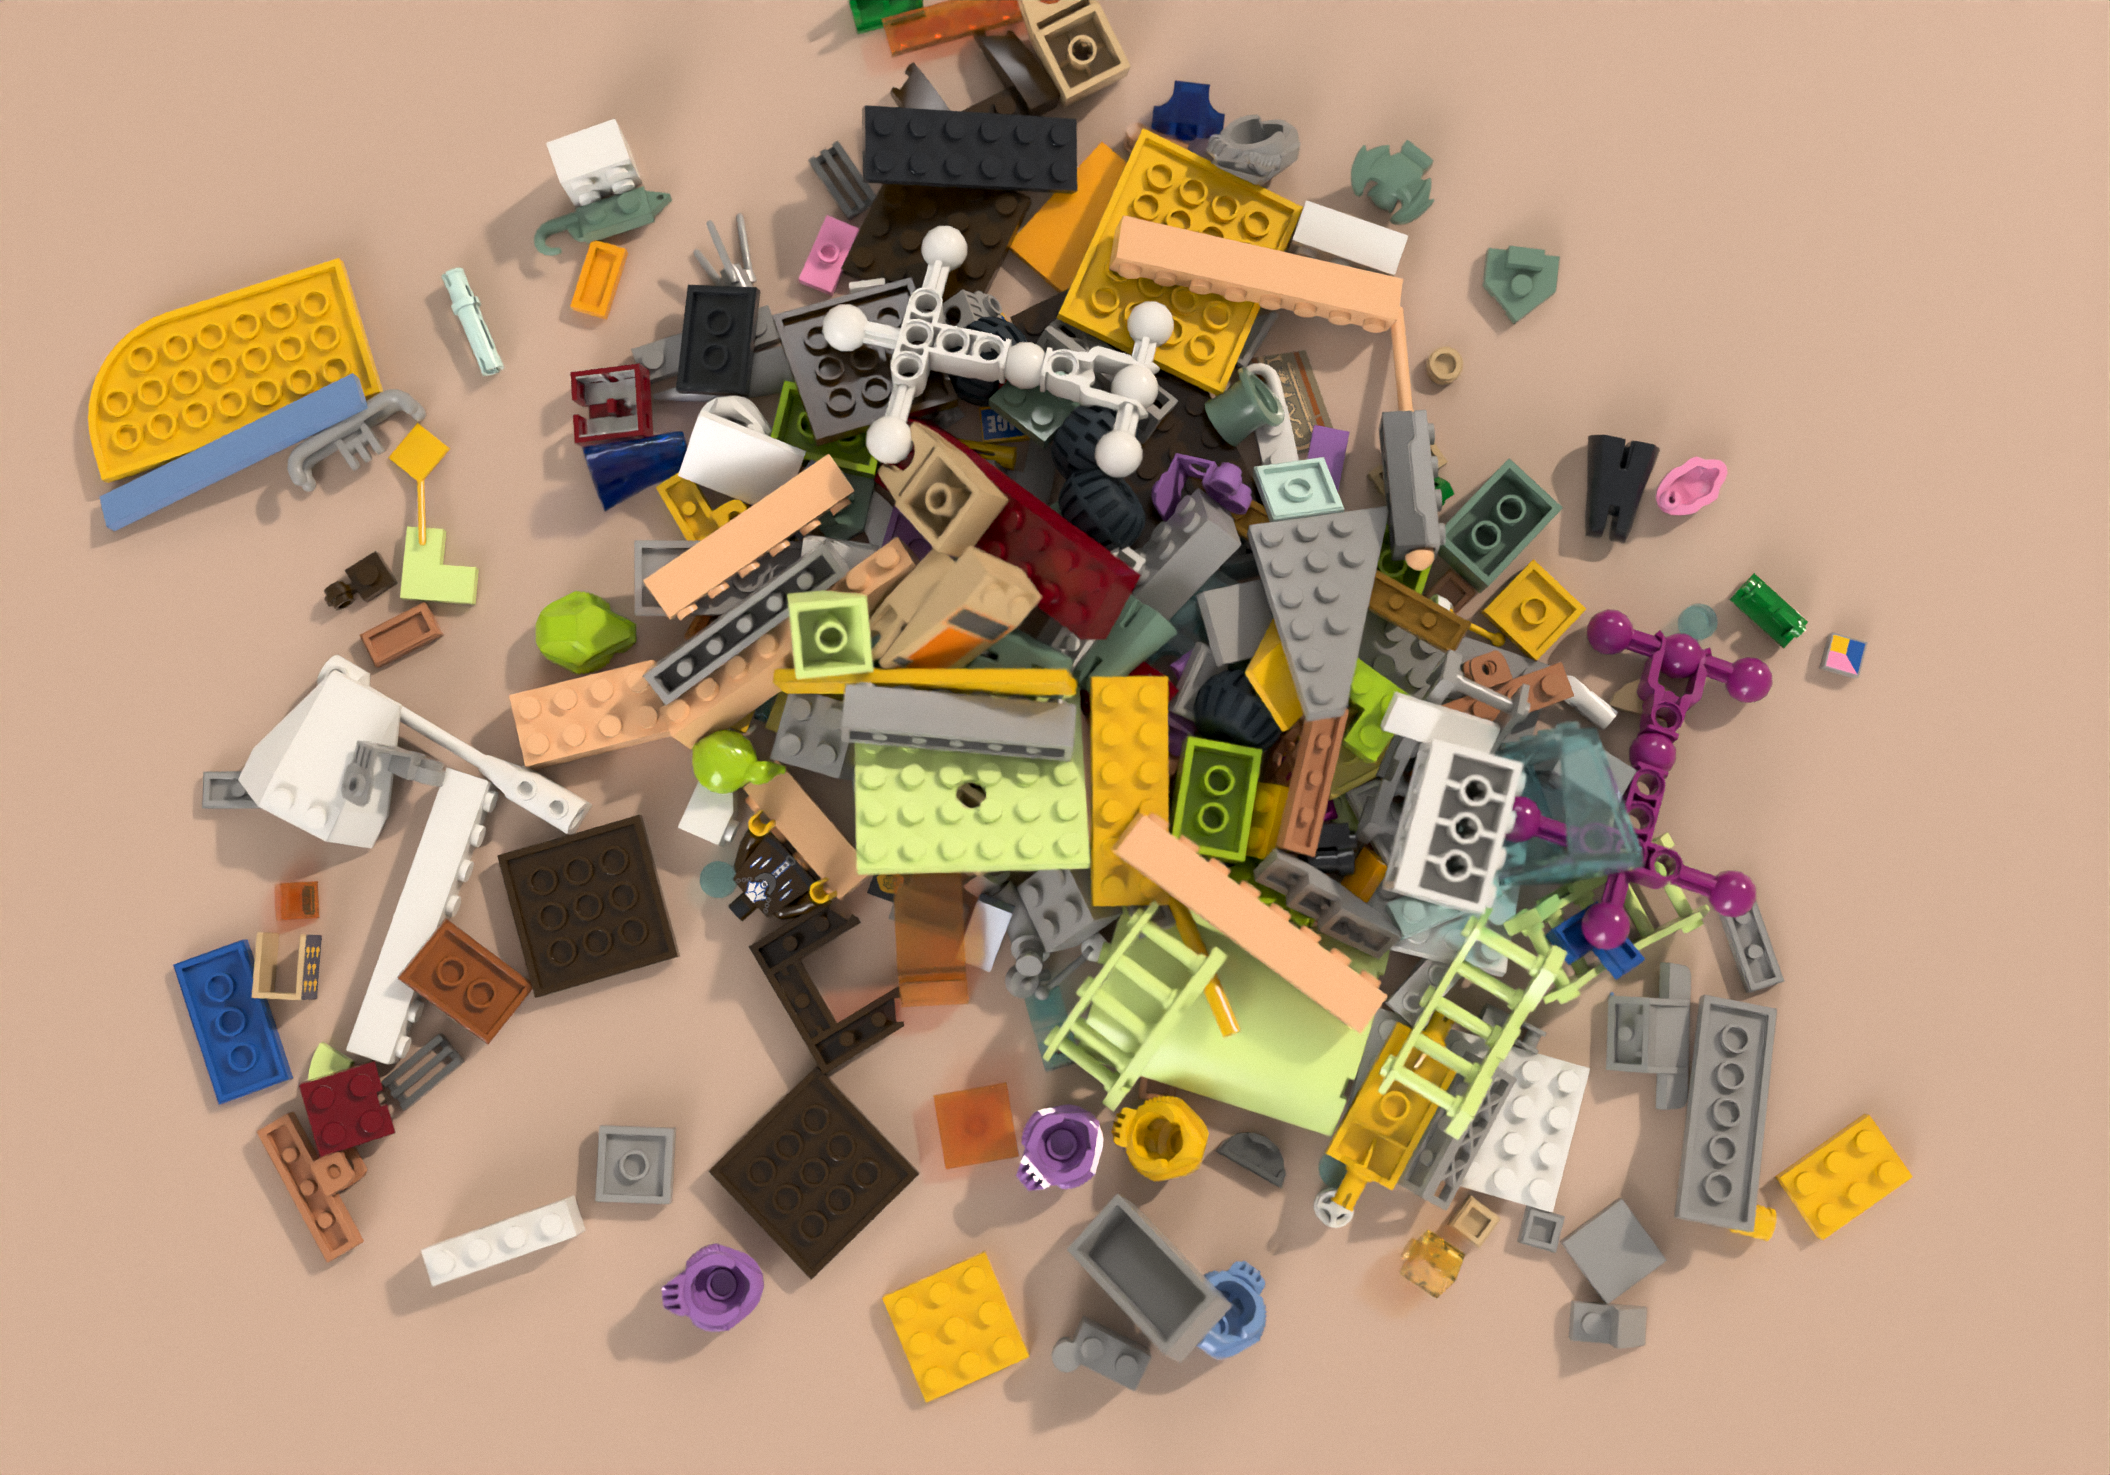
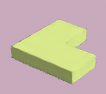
M407 526L400 598L413 601L476 605L479 569L476 567L443 565L446 531L444 529L426 528V544L420 545L418 527Z

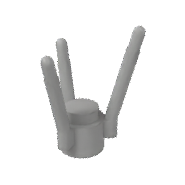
M737 214L736 219L744 269L741 268L740 264L732 265L714 223L710 220L707 221V228L724 265V269L720 271L722 277H719L700 250L696 249L694 250V255L716 286L753 287L752 284L756 283L757 279L752 270L743 215Z

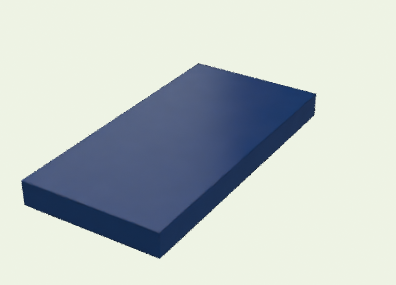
M248 939L234 942L173 965L219 1105L293 1079L268 999L252 998L255 960Z

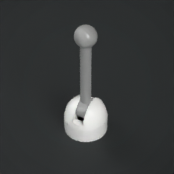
M1097 932L1085 940L1081 945L1082 955L1045 986H1038L1035 989L1036 998L1039 1000L1047 999L1049 991L1086 960L1098 962L1103 942H1107L1102 935Z

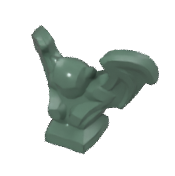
M1406 140L1402 145L1401 151L1394 155H1390L1389 145L1378 146L1368 151L1366 150V145H1363L1358 151L1351 167L1353 192L1358 197H1361L1368 182H1377L1378 184L1367 195L1372 198L1377 207L1388 210L1389 213L1393 211L1399 199L1402 204L1401 209L1393 214L1390 222L1394 225L1408 224L1422 216L1435 201L1434 199H1429L1432 184L1431 178L1422 180V176L1429 171L1434 160L1409 140Z

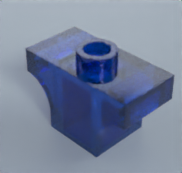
M1175 80L1173 95L1170 100L1163 105L1154 106L1151 129L1163 134L1175 135L1177 139L1182 141H1194L1196 138L1210 139L1211 135H1219L1223 130L1225 114L1216 111L1212 107L1209 100L1210 84Z

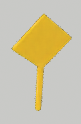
M417 423L388 458L417 481L419 544L425 545L424 480L450 448Z

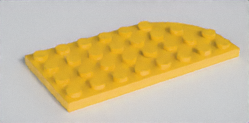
M336 258L163 313L140 324L122 338L101 365L91 390L88 406L89 435L101 479L110 483L168 464L352 373L360 379L366 401L383 392L344 262L340 258Z

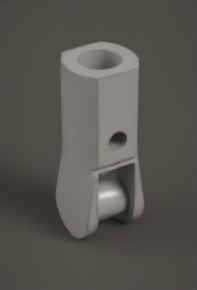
M1486 1003L1478 1018L1493 1027L1496 1024L1502 1027L1509 1013ZM1524 1021L1521 1026L1528 1029L1523 1041L1516 1039L1514 1045L1537 1054L1539 1051L1536 1049L1541 1036L1545 1037L1547 1033Z

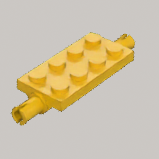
M1435 1010L1424 1031L1422 1030L1421 1034L1446 1047L1447 1044L1444 1041L1455 1021ZM1398 1021L1395 1022L1325 1150L1326 1154L1346 1165L1345 1169L1348 1170L1331 1200L1353 1212L1354 1206L1367 1182L1372 1183V1181H1375L1393 1191L1439 1106L1395 1079L1385 1095L1378 1092L1385 1078L1379 1074L1381 1068L1390 1054L1397 1057L1412 1030ZM1415 1047L1411 1049L1403 1064V1067L1445 1092L1457 1073Z

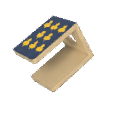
M258 932L256 937L252 998L317 999L322 936L314 934L300 935L296 993L275 992L279 933Z

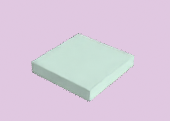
M1324 457L1256 466L1253 469V478L1270 522L1344 512V506Z

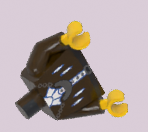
M759 810L749 819V828L739 844L733 866L736 873L733 881L743 892L728 905L730 910L742 922L757 908L767 918H772L773 916L780 920L797 918L802 914L812 912L822 903L837 896L836 890L829 894L824 891L823 885L829 880L828 877L817 881L809 871H805L792 856L793 854L773 833L770 832L766 835L776 825L774 818L767 825L763 824L760 820L763 810Z

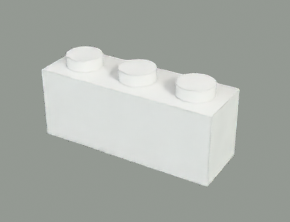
M1306 200L1289 252L1295 253V255L1394 277L1408 235Z

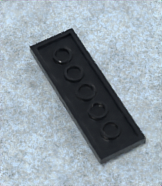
M865 105L862 108L863 183L1074 194L1077 191V119Z

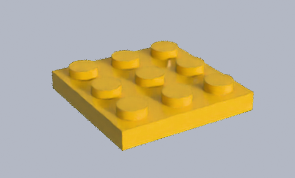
M982 1251L882 1297L926 1403L1029 1357L1027 1347L986 1251Z

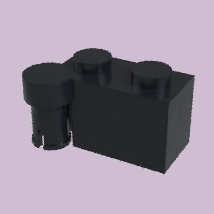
M1349 823L1322 825L1315 857L1298 853V859L1311 865L1323 874L1337 873L1338 876L1354 875L1355 863L1353 853H1357L1355 831H1349Z

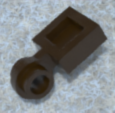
M374 551L345 569L346 574L351 580L350 584L346 585L341 580L326 587L324 590L326 594L324 600L329 607L333 606L338 611L351 605L355 601L352 595L357 592L363 601L368 603L397 585L398 582L380 553Z

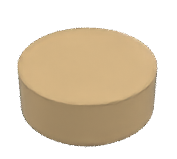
M1439 347L1428 357L1425 366L1426 373L1437 384H1450L1461 374L1463 359L1457 350L1451 347Z

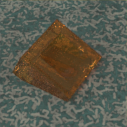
M318 881L275 884L276 921L319 918Z

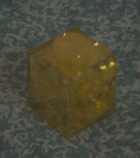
M1427 1229L1417 1240L1411 1238L1405 1245L1401 1253V1257L1405 1260L1399 1274L1438 1299L1456 1281L1465 1254Z

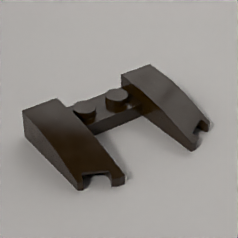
M985 31L974 32L973 38L1005 87V90L962 110L963 112L1041 116L1057 107L1061 96L1060 92L1034 55L1013 31H1007L1006 36H986ZM914 62L909 64L905 70V74L909 77L901 89L896 87L891 89L890 95L900 108L951 111Z
M831 900L822 903L810 913L802 914L749 946V949L823 1074L830 1072L904 1027V1021L896 1022L894 998H902V990L899 986L837 1023L801 962L803 958L861 923L859 918L853 914L849 920H846L830 910L829 907L833 902Z

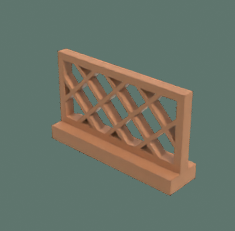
M1348 709L1345 710L1344 716L1307 722L1303 714L1289 730L1281 732L1278 740L1271 746L1263 783L1289 787L1275 846L1283 851L1315 857L1347 721ZM1300 735L1301 740L1295 746L1294 740ZM1286 753L1287 757L1282 762L1283 754ZM1291 771L1292 777L1286 782L1285 777Z

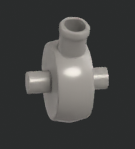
M1014 965L1006 973L1005 984L1013 996L1027 998L1035 993V989L1039 986L1040 982L1049 981L1051 974L1049 969H1044L1035 976H1025L1019 973L1016 965Z

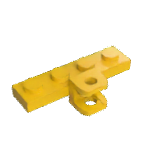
M679 473L656 486L657 491L687 541H702L750 508L748 504H744L740 500H732L713 511L699 485L678 476Z

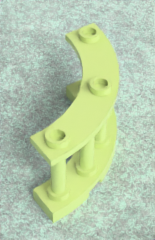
M1668 832L1651 840L1653 843L1670 849L1675 845ZM1625 852V856L1621 857V859L1631 864L1630 855ZM1655 862L1656 871L1662 876H1666L1665 867L1661 863ZM1593 869L1535 901L1537 905L1532 909H1522L1503 923L1509 936L1522 931L1524 937L1529 936L1538 955L1546 957L1552 947L1542 930L1545 927L1542 921L1544 923L1548 922L1553 929L1564 922L1562 907L1572 901L1575 906L1579 905L1581 910L1593 904L1594 900L1592 897L1595 894L1592 890L1606 883L1608 874ZM1629 883L1624 906L1641 935L1631 942L1640 950L1679 929H1682L1683 933L1690 932L1704 924L1702 919L1710 911L1708 905L1705 904L1692 910L1681 888L1668 884L1663 888L1679 917L1654 929ZM1583 956L1571 964L1575 974L1568 978L1561 966L1553 980L1555 987L1542 997L1544 1002L1547 1004L1558 999L1560 1004H1563L1578 997L1581 994L1579 989L1592 978L1606 970V967L1599 959L1588 965Z
M1155 901L1150 904L1146 911L1141 907L1137 909L1126 925L1131 931L1097 977L1094 979L1089 975L1076 992L1081 997L1080 1001L1060 1028L1056 1025L1043 1042L1048 1046L1043 1055L1046 1061L1049 1062L1056 1051L1059 1050L1105 1085L1103 1089L1108 1094L1102 1103L1113 1112L1184 1016L1179 1011L1181 1006L1185 1004L1190 1008L1228 957L1216 947L1208 957L1202 953L1198 956L1154 923L1151 919L1160 906ZM1141 932L1190 968L1188 972L1193 975V978L1182 992L1176 988L1172 991L1125 955ZM1115 967L1164 1003L1162 1007L1167 1010V1013L1157 1026L1152 1022L1147 1024L1101 989V986ZM1091 1001L1139 1036L1137 1041L1143 1045L1136 1055L1130 1051L1128 1054L1080 1019ZM1071 1031L1118 1066L1116 1071L1113 1073L1067 1037Z
M1487 907L1485 913L1481 914L1479 918L1473 915L1469 918L1461 932V935L1466 937L1465 941L1437 987L1434 988L1429 985L1423 994L1419 1005L1424 1007L1397 1057L1390 1054L1379 1072L1381 1076L1385 1077L1378 1089L1379 1093L1385 1095L1395 1079L1447 1110L1446 1115L1451 1117V1120L1445 1132L1459 1140L1473 1120L1493 1081L1491 1079L1500 1061L1503 1062L1519 1036L1521 1025L1529 1012L1534 1011L1557 976L1568 953L1553 945L1546 957L1540 954L1537 957L1485 927L1493 911L1492 908ZM1479 940L1528 969V974L1532 976V979L1525 990L1519 987L1515 990L1464 960L1475 941ZM1455 973L1460 974L1508 1003L1507 1007L1512 1009L1502 1027L1497 1024L1493 1027L1442 997ZM1434 1010L1486 1040L1485 1044L1490 1048L1481 1064L1477 1062L1471 1064L1421 1034ZM1413 1047L1417 1048L1465 1077L1463 1081L1468 1083L1469 1086L1463 1097L1458 1094L1454 1097L1403 1067Z

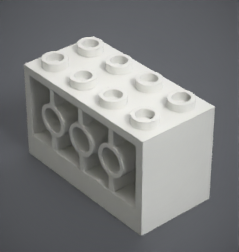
M1436 739L1421 743L1381 889L1466 913L1484 914L1486 907L1491 908L1496 895V886L1492 885L1495 871L1502 869L1506 857V849L1502 848L1505 833L1510 834L1515 823L1516 812L1512 811L1514 798L1521 795L1525 784L1526 775L1521 773L1523 763ZM1466 786H1469L1472 791L1471 799H1468L1465 794ZM1456 823H1460L1463 829L1460 836L1455 831ZM1446 860H1451L1453 864L1452 872L1447 873L1445 868Z

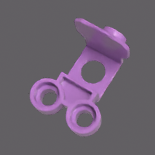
M1176 453L1168 471L1163 473L1160 479L1155 482L1151 497L1161 518L1167 522L1175 513L1176 507L1181 500V491L1188 476L1203 479L1202 485L1207 494L1228 511L1239 515L1246 514L1252 501V491L1248 486L1242 484V471L1237 466L1224 462L1220 467H1217L1214 461ZM1191 464L1200 465L1207 470V472H1200L1194 469L1191 466Z

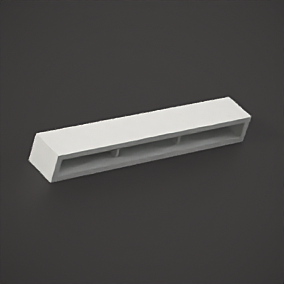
M446 768L443 785L438 790L346 1051L385 1064L399 1063L400 1058L404 1059L407 1055L412 1041L408 1035L412 1024L417 1023L421 1017L424 1002H421V995L397 977L445 918L449 920L450 917H455L461 904V897L458 896L462 883L467 882L471 876L474 862L470 861L475 847H480L484 840L486 827L483 824L487 812L491 813L498 800V792L495 791L496 786L492 782Z

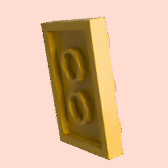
M1863 1114L1777 1174L1775 1178L1816 1237L1824 1240L1913 1178V1176L1872 1117L1868 1114Z

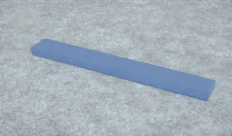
M352 373L100 496L106 527L117 531L368 409L360 379Z

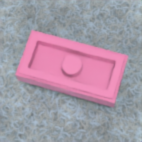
M826 215L800 274L799 282L833 296L843 274L841 267L860 229Z

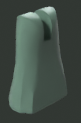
M1130 595L1107 639L1095 641L1074 669L1072 677L1077 682L1078 687L1090 694V677H1127L1138 665L1173 638L1177 630L1160 613L1148 605L1142 604L1137 598Z
M1015 628L986 650L991 652L990 655L980 654L969 662L965 669H1067L1070 673L1073 660L1059 650ZM1031 695L1047 699H1062L1064 695Z

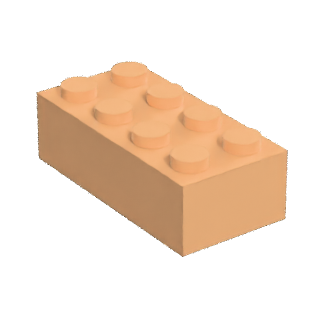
M652 659L509 695L525 767L538 770L670 737L671 734L659 711L665 704L643 677L656 661Z

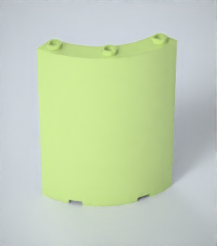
M1126 906L1121 908L1124 914L1118 918L1111 943L1103 942L1097 962L1105 966L1131 931L1126 926L1131 919ZM1190 909L1208 954L1210 955L1216 947L1228 956L1216 973L1241 1031L1223 1038L1205 993L1202 991L1190 1008L1185 1004L1181 1006L1179 1011L1184 1016L1159 1051L1154 1055L1141 1076L1332 1137L1347 1101V1097L1343 1095L1349 1079H1355L1374 1016L1362 1033L1351 1029ZM1290 918L1288 922L1300 930L1301 926ZM1176 924L1174 927L1165 930L1184 944ZM1318 927L1310 928V930L1322 938L1318 943L1328 952L1335 948L1351 960L1348 967L1356 973L1360 974L1364 970L1377 980H1379V975L1383 976L1385 974L1390 950L1377 959L1318 931ZM1138 936L1125 953L1128 958L1172 991L1176 988L1182 992L1193 978V975L1188 972L1189 967L1148 936L1139 939ZM1116 967L1101 986L1103 991L1147 1024L1152 1022L1157 1026L1167 1013V1010L1162 1007L1164 1003ZM1094 1002L1091 1003L1087 1019L1080 1017V1019L1127 1054L1130 1051L1136 1055L1143 1045L1137 1041L1139 1036ZM1074 1033L1073 1038L1080 1040L1078 1046L1102 1064L1115 1068L1118 1067Z

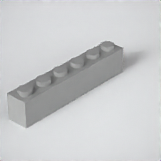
M825 539L652 665L643 677L664 704L668 705L788 618L787 594L825 591L847 575L850 569L829 539Z
M859 682L855 685L846 684L841 723L842 742L1071 761L1074 744L1076 704H1068L1061 699H1049L1046 702L1032 701L1027 697L1019 695L997 698L983 692H974L970 695L954 694L947 689H934L931 692L918 691L905 685L883 688L869 682Z

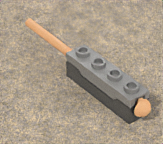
M1399 306L1398 320L1391 326L1399 411L1382 412L1379 424V439L1385 500L1389 511L1387 520L1391 560H1406L1412 569L1424 570L1436 559L1440 545H1445L1446 530L1444 523H1438L1437 512L1442 510L1441 490L1435 489L1434 478H1438L1437 456H1431L1430 445H1434L1435 442L1434 424L1428 423L1426 410H1413L1404 310Z

